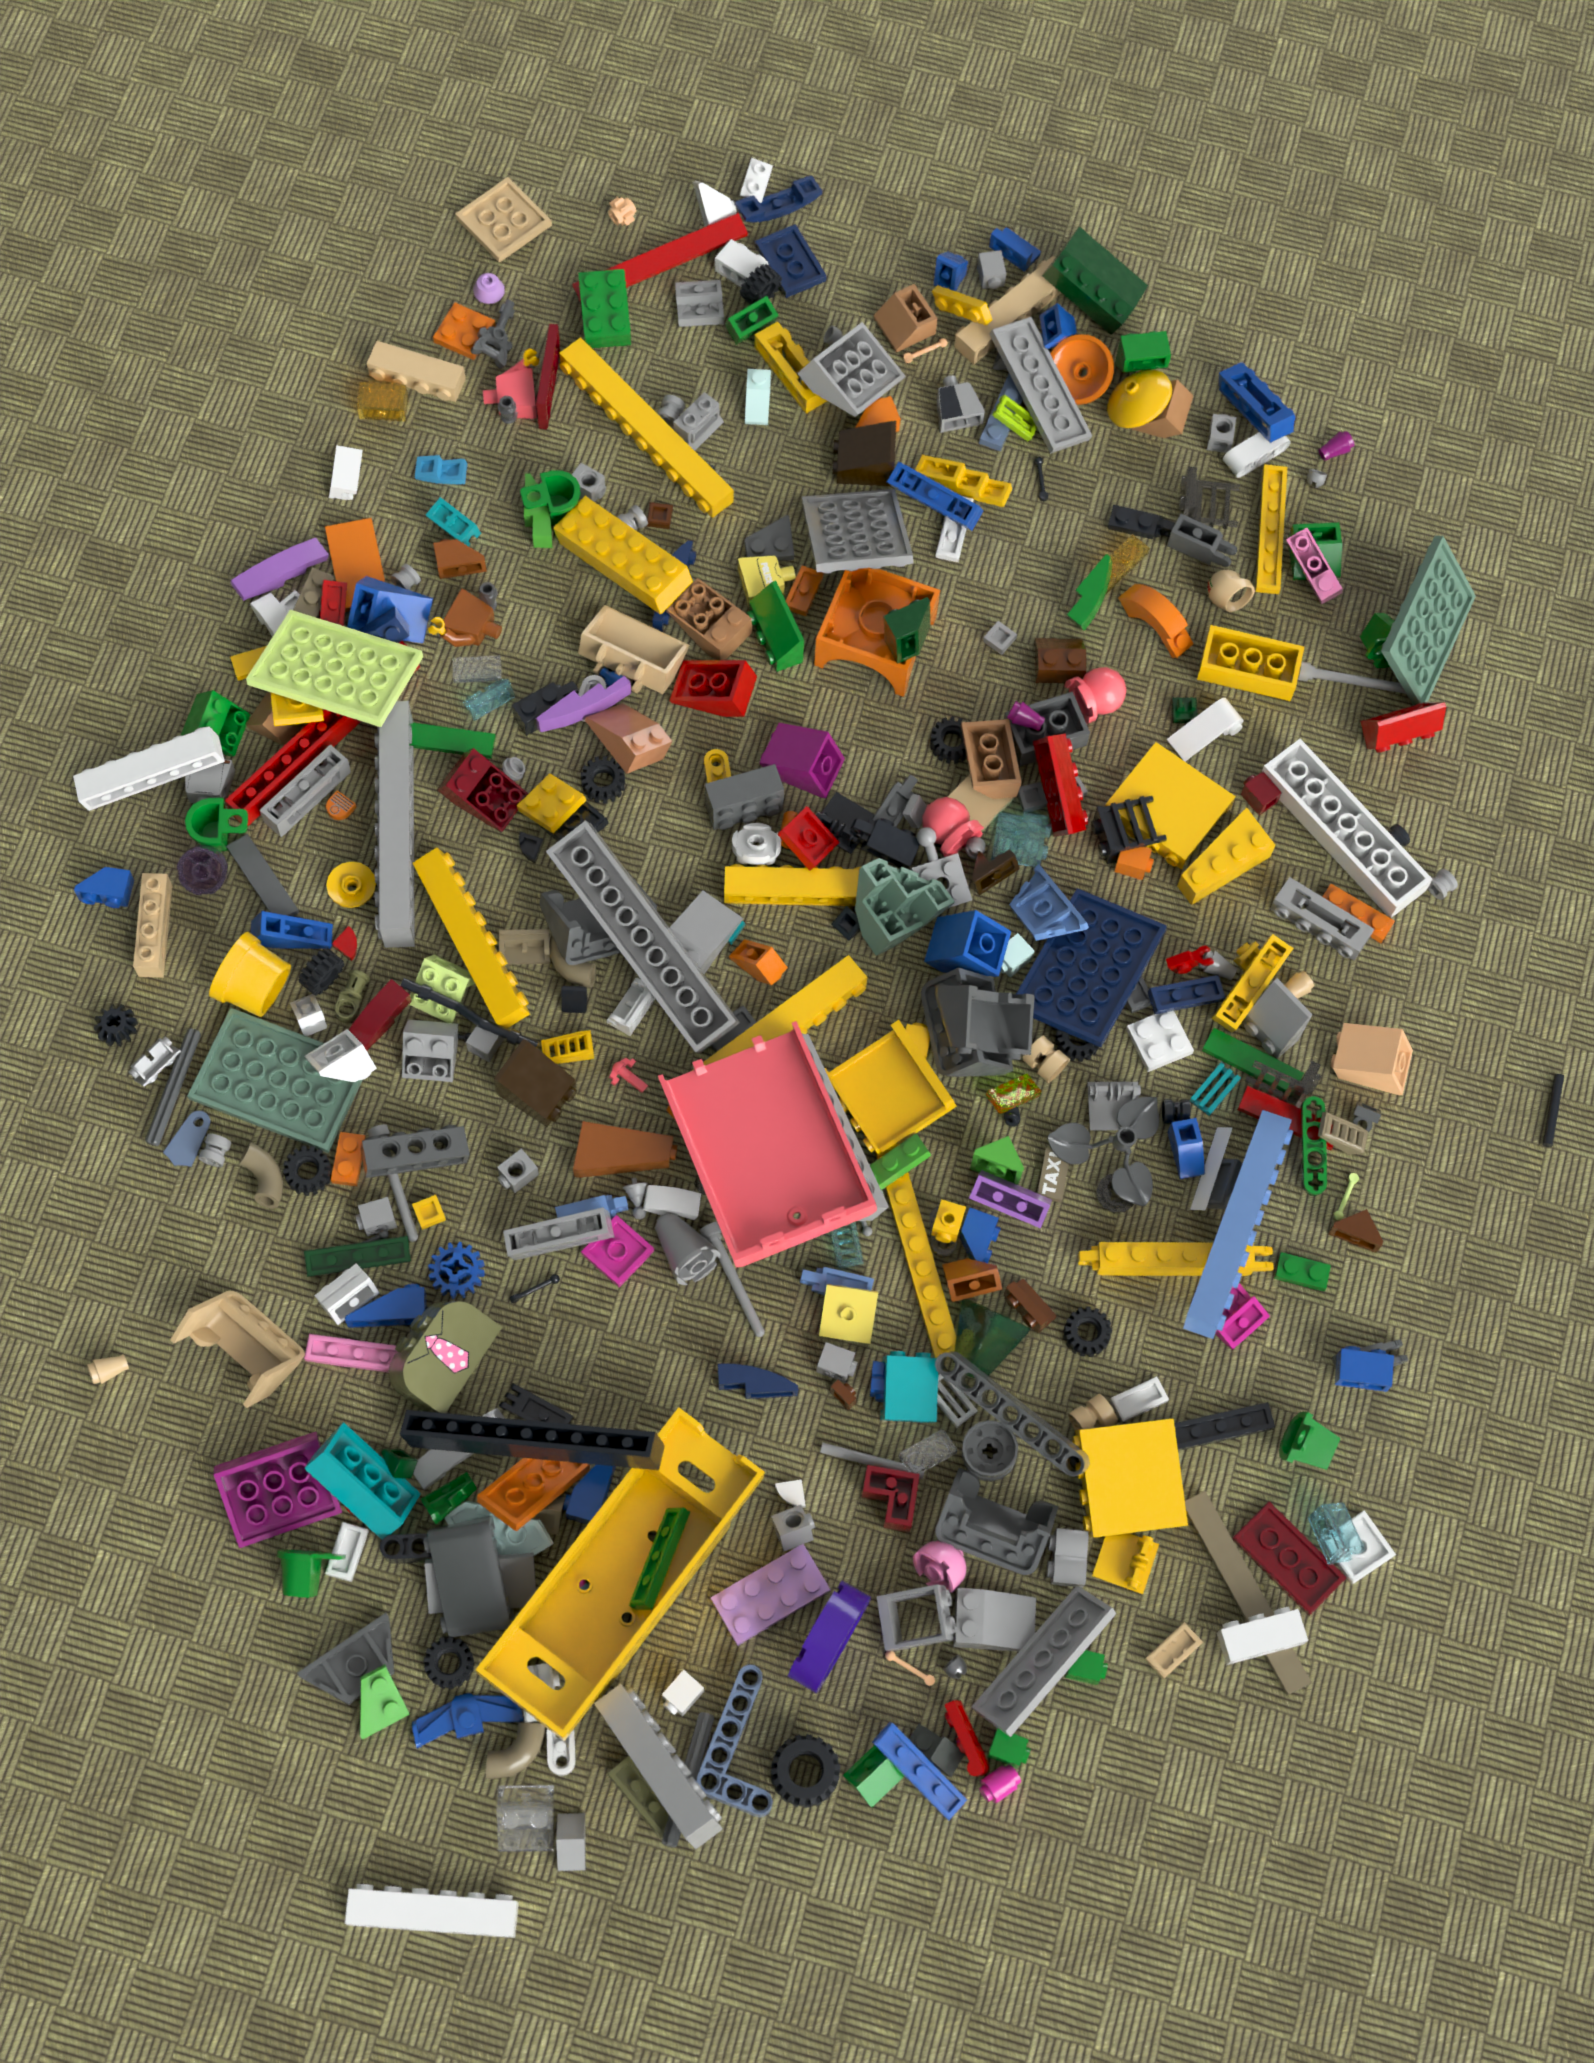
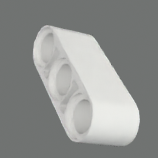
M1259 432L1229 450L1223 457V461L1236 477L1240 478L1281 454L1288 448L1291 441L1284 436L1270 443Z

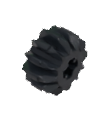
M110 1004V1010L108 1011L101 1008L100 1011L103 1016H95L97 1025L94 1026V1031L99 1033V1040L102 1042L106 1040V1044L110 1047L115 1041L120 1047L123 1044V1040L131 1043L129 1035L137 1034L135 1026L138 1025V1020L133 1017V1011L131 1009L126 1010L122 1004L117 1009L114 1004Z

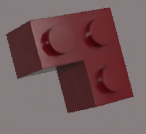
M867 1465L862 1497L888 1502L883 1528L910 1532L920 1474Z

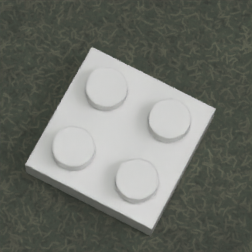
M1174 1011L1154 1014L1127 1025L1126 1030L1147 1072L1189 1056L1194 1052Z

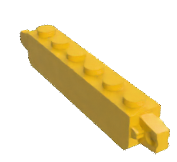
M1099 1242L1098 1246H1091V1251L1078 1252V1265L1092 1266V1270H1097L1098 1275L1201 1276L1213 1243ZM1254 1243L1252 1247L1247 1245L1245 1251L1250 1253L1245 1268L1240 1266L1238 1270L1239 1273H1242V1276L1251 1275L1253 1271L1265 1272L1274 1270L1272 1262H1255V1256L1272 1255V1247L1254 1246Z

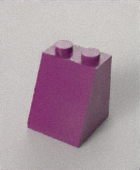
M778 723L771 735L766 750L761 755L759 763L762 768L775 764L782 782L826 799L845 758L829 732Z

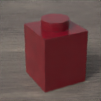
M1264 771L1257 776L1253 774L1248 777L1243 783L1244 787L1241 792V796L1259 816L1277 804L1282 794Z

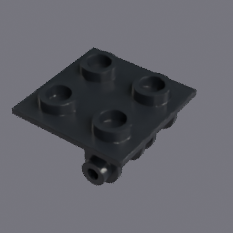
M838 792L834 794L824 810L816 814L817 818L840 842L837 846L849 854L853 853L861 841V835L850 829L854 819L859 818L868 822V819H872L874 815Z

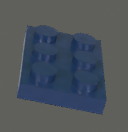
M796 224L755 241V247L759 254L781 276L782 284L779 287L786 298L827 280V275Z

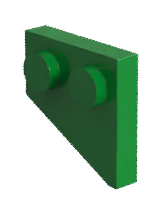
M466 1472L421 1498V1501L436 1525L465 1499L470 1497L477 1490V1487Z

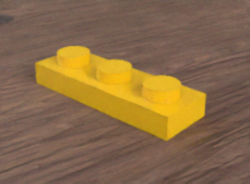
M939 285L932 290L935 305L941 311L955 314L958 317H963L985 326L992 321L985 301Z

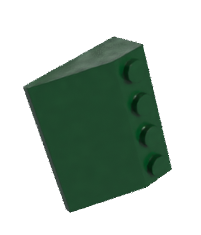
M1080 226L1042 275L1043 278L1110 335L1124 324L1148 287L1142 279Z

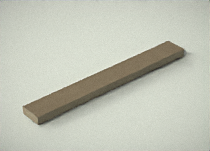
M1206 1491L1186 1500V1514L1246 1623L1249 1622L1248 1618L1254 1615L1264 1614L1265 1618L1273 1616L1274 1613ZM1293 1648L1264 1655L1286 1696L1312 1683Z

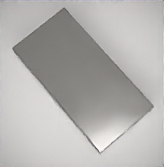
M534 1553L498 1555L506 1594L510 1601L507 1607H524L536 1592ZM432 1559L425 1560L429 1614L443 1613Z

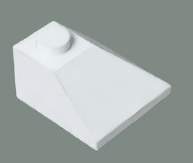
M348 1029L304 1056L321 1076L351 1082L363 1080L373 1070L377 1069L363 1044Z

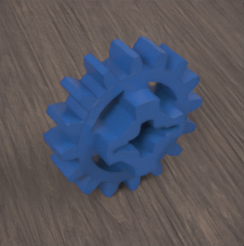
M451 1242L448 1243L447 1250L439 1247L440 1255L431 1256L435 1264H428L429 1270L433 1272L429 1274L430 1281H435L433 1284L434 1289L441 1288L442 1296L450 1292L452 1299H455L457 1293H460L462 1298H465L466 1291L474 1294L473 1286L482 1285L478 1277L485 1276V1271L480 1269L485 1266L484 1261L478 1260L480 1253L478 1251L472 1253L473 1248L470 1244L464 1249L462 1242H459L455 1248H453ZM464 1256L471 1260L474 1266L466 1264ZM456 1267L461 1268V1270H458L457 1274H453L452 1271H455ZM440 1275H442L443 1277H447L449 1279V1284L445 1283L441 1279Z

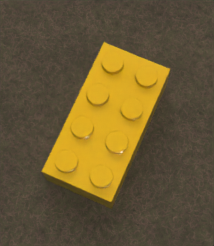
M1210 625L1197 680L1291 701L1297 685L1304 646Z

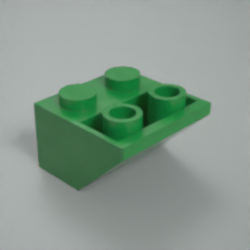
M1151 331L1142 334L1129 333L1121 336L1115 360L1116 366L1122 372L1168 368L1171 351L1167 332Z
M1340 523L1293 524L1288 538L1308 528L1336 578H1340L1342 561ZM1289 546L1293 580H1307Z
M214 690L199 693L195 697L180 736L195 732L198 728L210 726L219 736L223 755L234 757L251 714Z

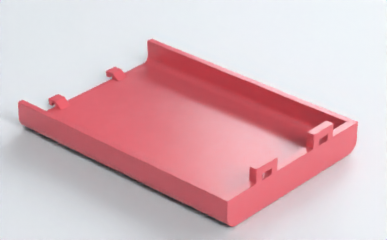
M797 1021L792 1023L793 1030L789 1033L766 1042L763 1041L761 1035L752 1038L754 1047L704 1066L702 1059L692 1062L695 1070L666 1081L663 1074L658 1076L736 1267L746 1266L868 1217L877 1210L875 1200ZM799 1213L801 1217L794 1219V1214Z

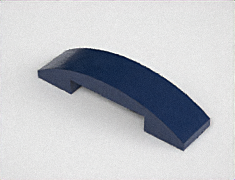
M810 175L793 181L791 188L763 197L761 203H759L755 195L735 201L734 205L746 222H763L780 218L799 210L821 196L823 191L813 176Z

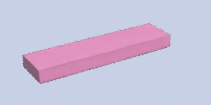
M309 1334L304 1359L308 1362L389 1373L390 1362L397 1350H395L396 1345Z

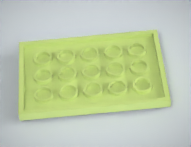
M290 610L246 680L247 685L382 727L422 660L423 653L421 650Z

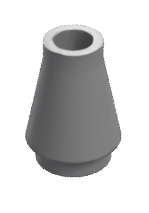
M1216 950L1204 953L1203 959L1211 957L1214 963L1210 966H1203L1199 963L1198 967L1202 968L1203 972L1218 975L1230 981L1233 979L1238 969L1236 966L1232 965Z

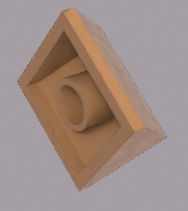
M268 691L246 723V727L284 746L299 732L304 723L274 726L271 692Z

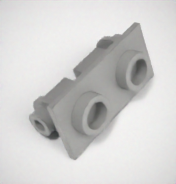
M166 1036L163 1039L159 1038L147 1050L152 1058L149 1060L143 1054L130 1066L131 1070L128 1072L135 1078V1082L145 1087L157 1079L158 1073L165 1066L171 1065L176 1060L181 1050L172 1046V1042Z

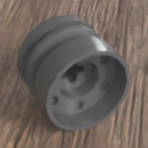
M987 1420L977 1423L968 1430L963 1440L962 1458L966 1469L975 1474L979 1480L992 1482L1003 1479L1012 1471L1016 1464L1018 1453L1016 1436L1001 1422ZM987 1447H992V1451L997 1452L993 1454L992 1459H988L987 1454H982V1452H986Z

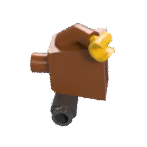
M485 582L481 585L479 598L461 588L444 620L440 617L433 618L431 622L437 628L431 625L428 627V632L433 635L439 633L442 639L454 647L470 646L472 644L478 646L486 635L498 639L502 632V626L494 623L497 589L492 583Z

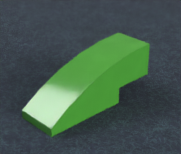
M525 473V487L537 485L531 474ZM530 492L527 495V499L531 502H536L541 497L538 492ZM547 505L533 509H526L524 507L525 527H533L534 548H553L552 528Z

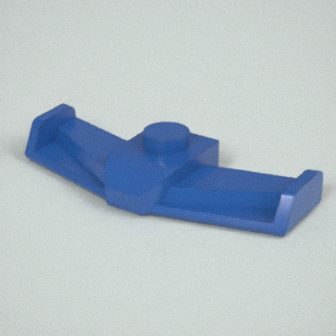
M471 1693L455 1696L449 1703L412 1721L416 1748H421L423 1745L454 1729L457 1739L483 1733L482 1722L524 1723L522 1708L505 1695H472Z

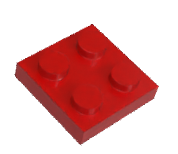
M808 806L801 810L777 833L809 871L816 867L840 843Z

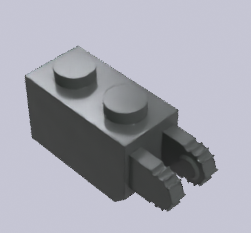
M1180 514L1174 525L1167 545L1208 565L1213 562L1224 567L1230 566L1232 561L1231 558L1223 553L1233 556L1238 551L1235 545L1222 539L1223 534L1219 530L1183 514Z

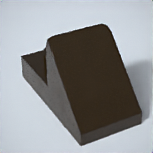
M1011 849L998 855L991 862L980 851L978 852L972 881L979 896L1020 869L1016 855Z

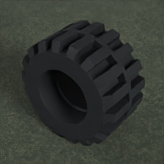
M800 1734L796 1735L793 1739H787L777 1749L771 1765V1780L778 1795H781L786 1803L790 1802L795 1807L804 1806V1808H810V1806L822 1804L835 1791L840 1777V1764L837 1753H834L833 1747L829 1743L826 1744L823 1741L824 1739L812 1737L811 1734H806V1736H801ZM808 1755L814 1757L820 1763L822 1769L821 1778L814 1786L800 1787L791 1780L789 1767L796 1757Z

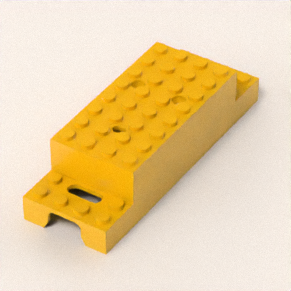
M679 1407L658 1433V1436L665 1445L659 1470L630 1469L476 1668L479 1676L563 1741L573 1731L594 1701L602 1698L729 1530L731 1520L764 1478L765 1472L743 1455L736 1456L711 1438L697 1420ZM684 1461L693 1464L715 1482L714 1490L709 1493L700 1490L678 1472L679 1464ZM684 1507L690 1511L654 1607L652 1610H635L629 1606V1603L653 1544L648 1539V1534L651 1531L658 1532L667 1508ZM580 1581H589V1588L587 1590L580 1589ZM626 1612L630 1613L633 1617L629 1623H625L622 1620V1615ZM533 1657L543 1660L565 1678L564 1687L560 1690H554L528 1670V1661Z

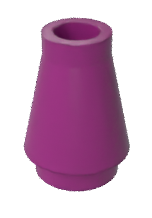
M1346 430L1343 432L1339 431L1324 446L1319 448L1318 452L1320 457L1326 461L1351 452V448L1355 444L1353 438Z
M1015 701L1007 716L1008 719L1012 720L1011 723L1037 731L1040 730L1045 720L1044 717L1036 713L1023 701L1021 703Z

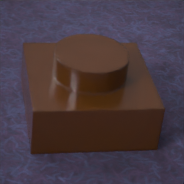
M838 1379L831 1386L830 1393L849 1411L856 1404L857 1398L854 1396L856 1392L848 1383L842 1384Z

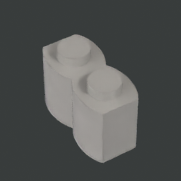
M1056 1528L1054 1535L1050 1534L1048 1551H1053L1052 1561L1047 1563L1046 1577L1051 1578V1585L1071 1587L1078 1585L1081 1588L1085 1586L1088 1531Z

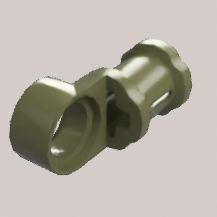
M359 970L349 971V980L346 987L342 988L335 1004L336 1016L344 1023L352 1022L357 1018L358 1007L363 998L361 994L365 984H368L371 979ZM344 1005H350L354 1010L352 1014L345 1016L339 1012L340 1008Z

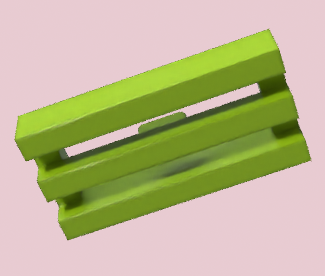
M1004 394L1000 397V402L996 405V410L992 416L1026 441L1031 440L1037 429L1031 414ZM1022 418L1026 420L1028 423H1030L1032 426L1023 421Z

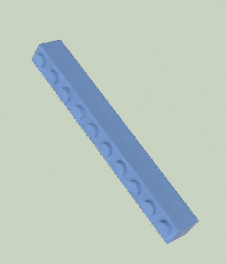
M1262 1110L1187 1313L1183 1329L1214 1339L1217 1330L1222 1331L1227 1316L1222 1315L1224 1309L1230 1310L1234 1295L1230 1293L1232 1287L1238 1288L1242 1273L1238 1272L1239 1267L1245 1268L1250 1254L1245 1250L1247 1245L1253 1246L1257 1234L1256 1231H1253L1254 1225L1260 1226L1265 1212L1260 1210L1262 1204L1267 1205L1272 1193L1271 1190H1268L1269 1184L1275 1185L1279 1173L1278 1170H1275L1276 1164L1282 1165L1286 1150L1282 1149L1283 1145H1289L1293 1131L1289 1130L1291 1119Z

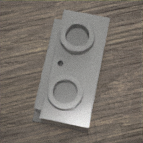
M704 392L673 422L674 431L694 451L724 423L720 417L719 403Z

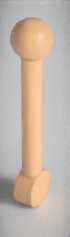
M941 338L938 343L913 354L906 353L904 355V362L911 363L913 358L938 347H946L948 342L945 338Z
M887 1651L885 1653V1658L888 1661H895L922 1678L926 1685L931 1686L935 1683L934 1676L922 1673L897 1657L894 1651Z

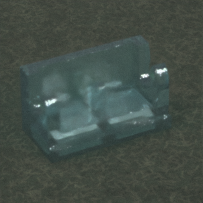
M1344 1503L1321 1504L1307 1517L1328 1565L1352 1560L1351 1554H1359L1365 1550Z

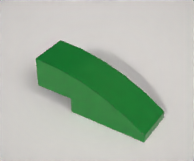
M1107 553L1075 590L1080 600L1067 614L1069 619L1083 631L1086 630L1094 619L1108 589L1113 562Z

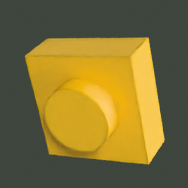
M436 1195L412 1204L422 1230L446 1221Z

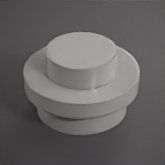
M517 757L507 758L502 763L503 773L513 781H518L523 777L525 765Z

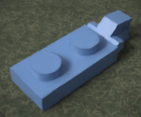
M603 1195L555 1207L557 1218L604 1207L610 1212V1217L613 1219L617 1215L616 1213L628 1210L626 1196L612 1199V1195Z
M828 1267L817 1268L816 1272L803 1269L800 1283L812 1286L811 1291L821 1295H825L827 1284L872 1290L874 1281L873 1278Z

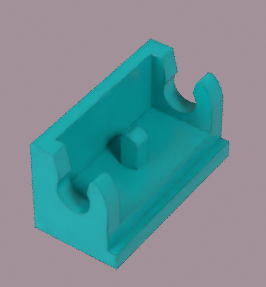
M441 497L426 514L427 518L467 546H470L469 539L471 536L478 538L481 534L474 522Z

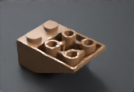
M699 578L666 609V612L693 641L715 660H726L753 633L752 618Z

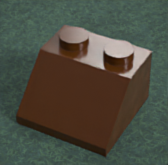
M1035 638L1036 683H1065L1074 677L1083 679L1087 671L1086 648L1083 639Z

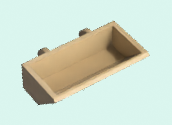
M604 605L582 632L578 654L598 663L593 670L597 675H599L603 668L607 667L615 671L617 675H623L636 681L631 689L635 693H638L644 685L663 694L674 680L690 645Z

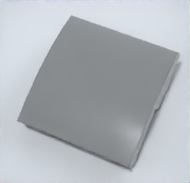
M721 280L675 283L679 327L724 324Z

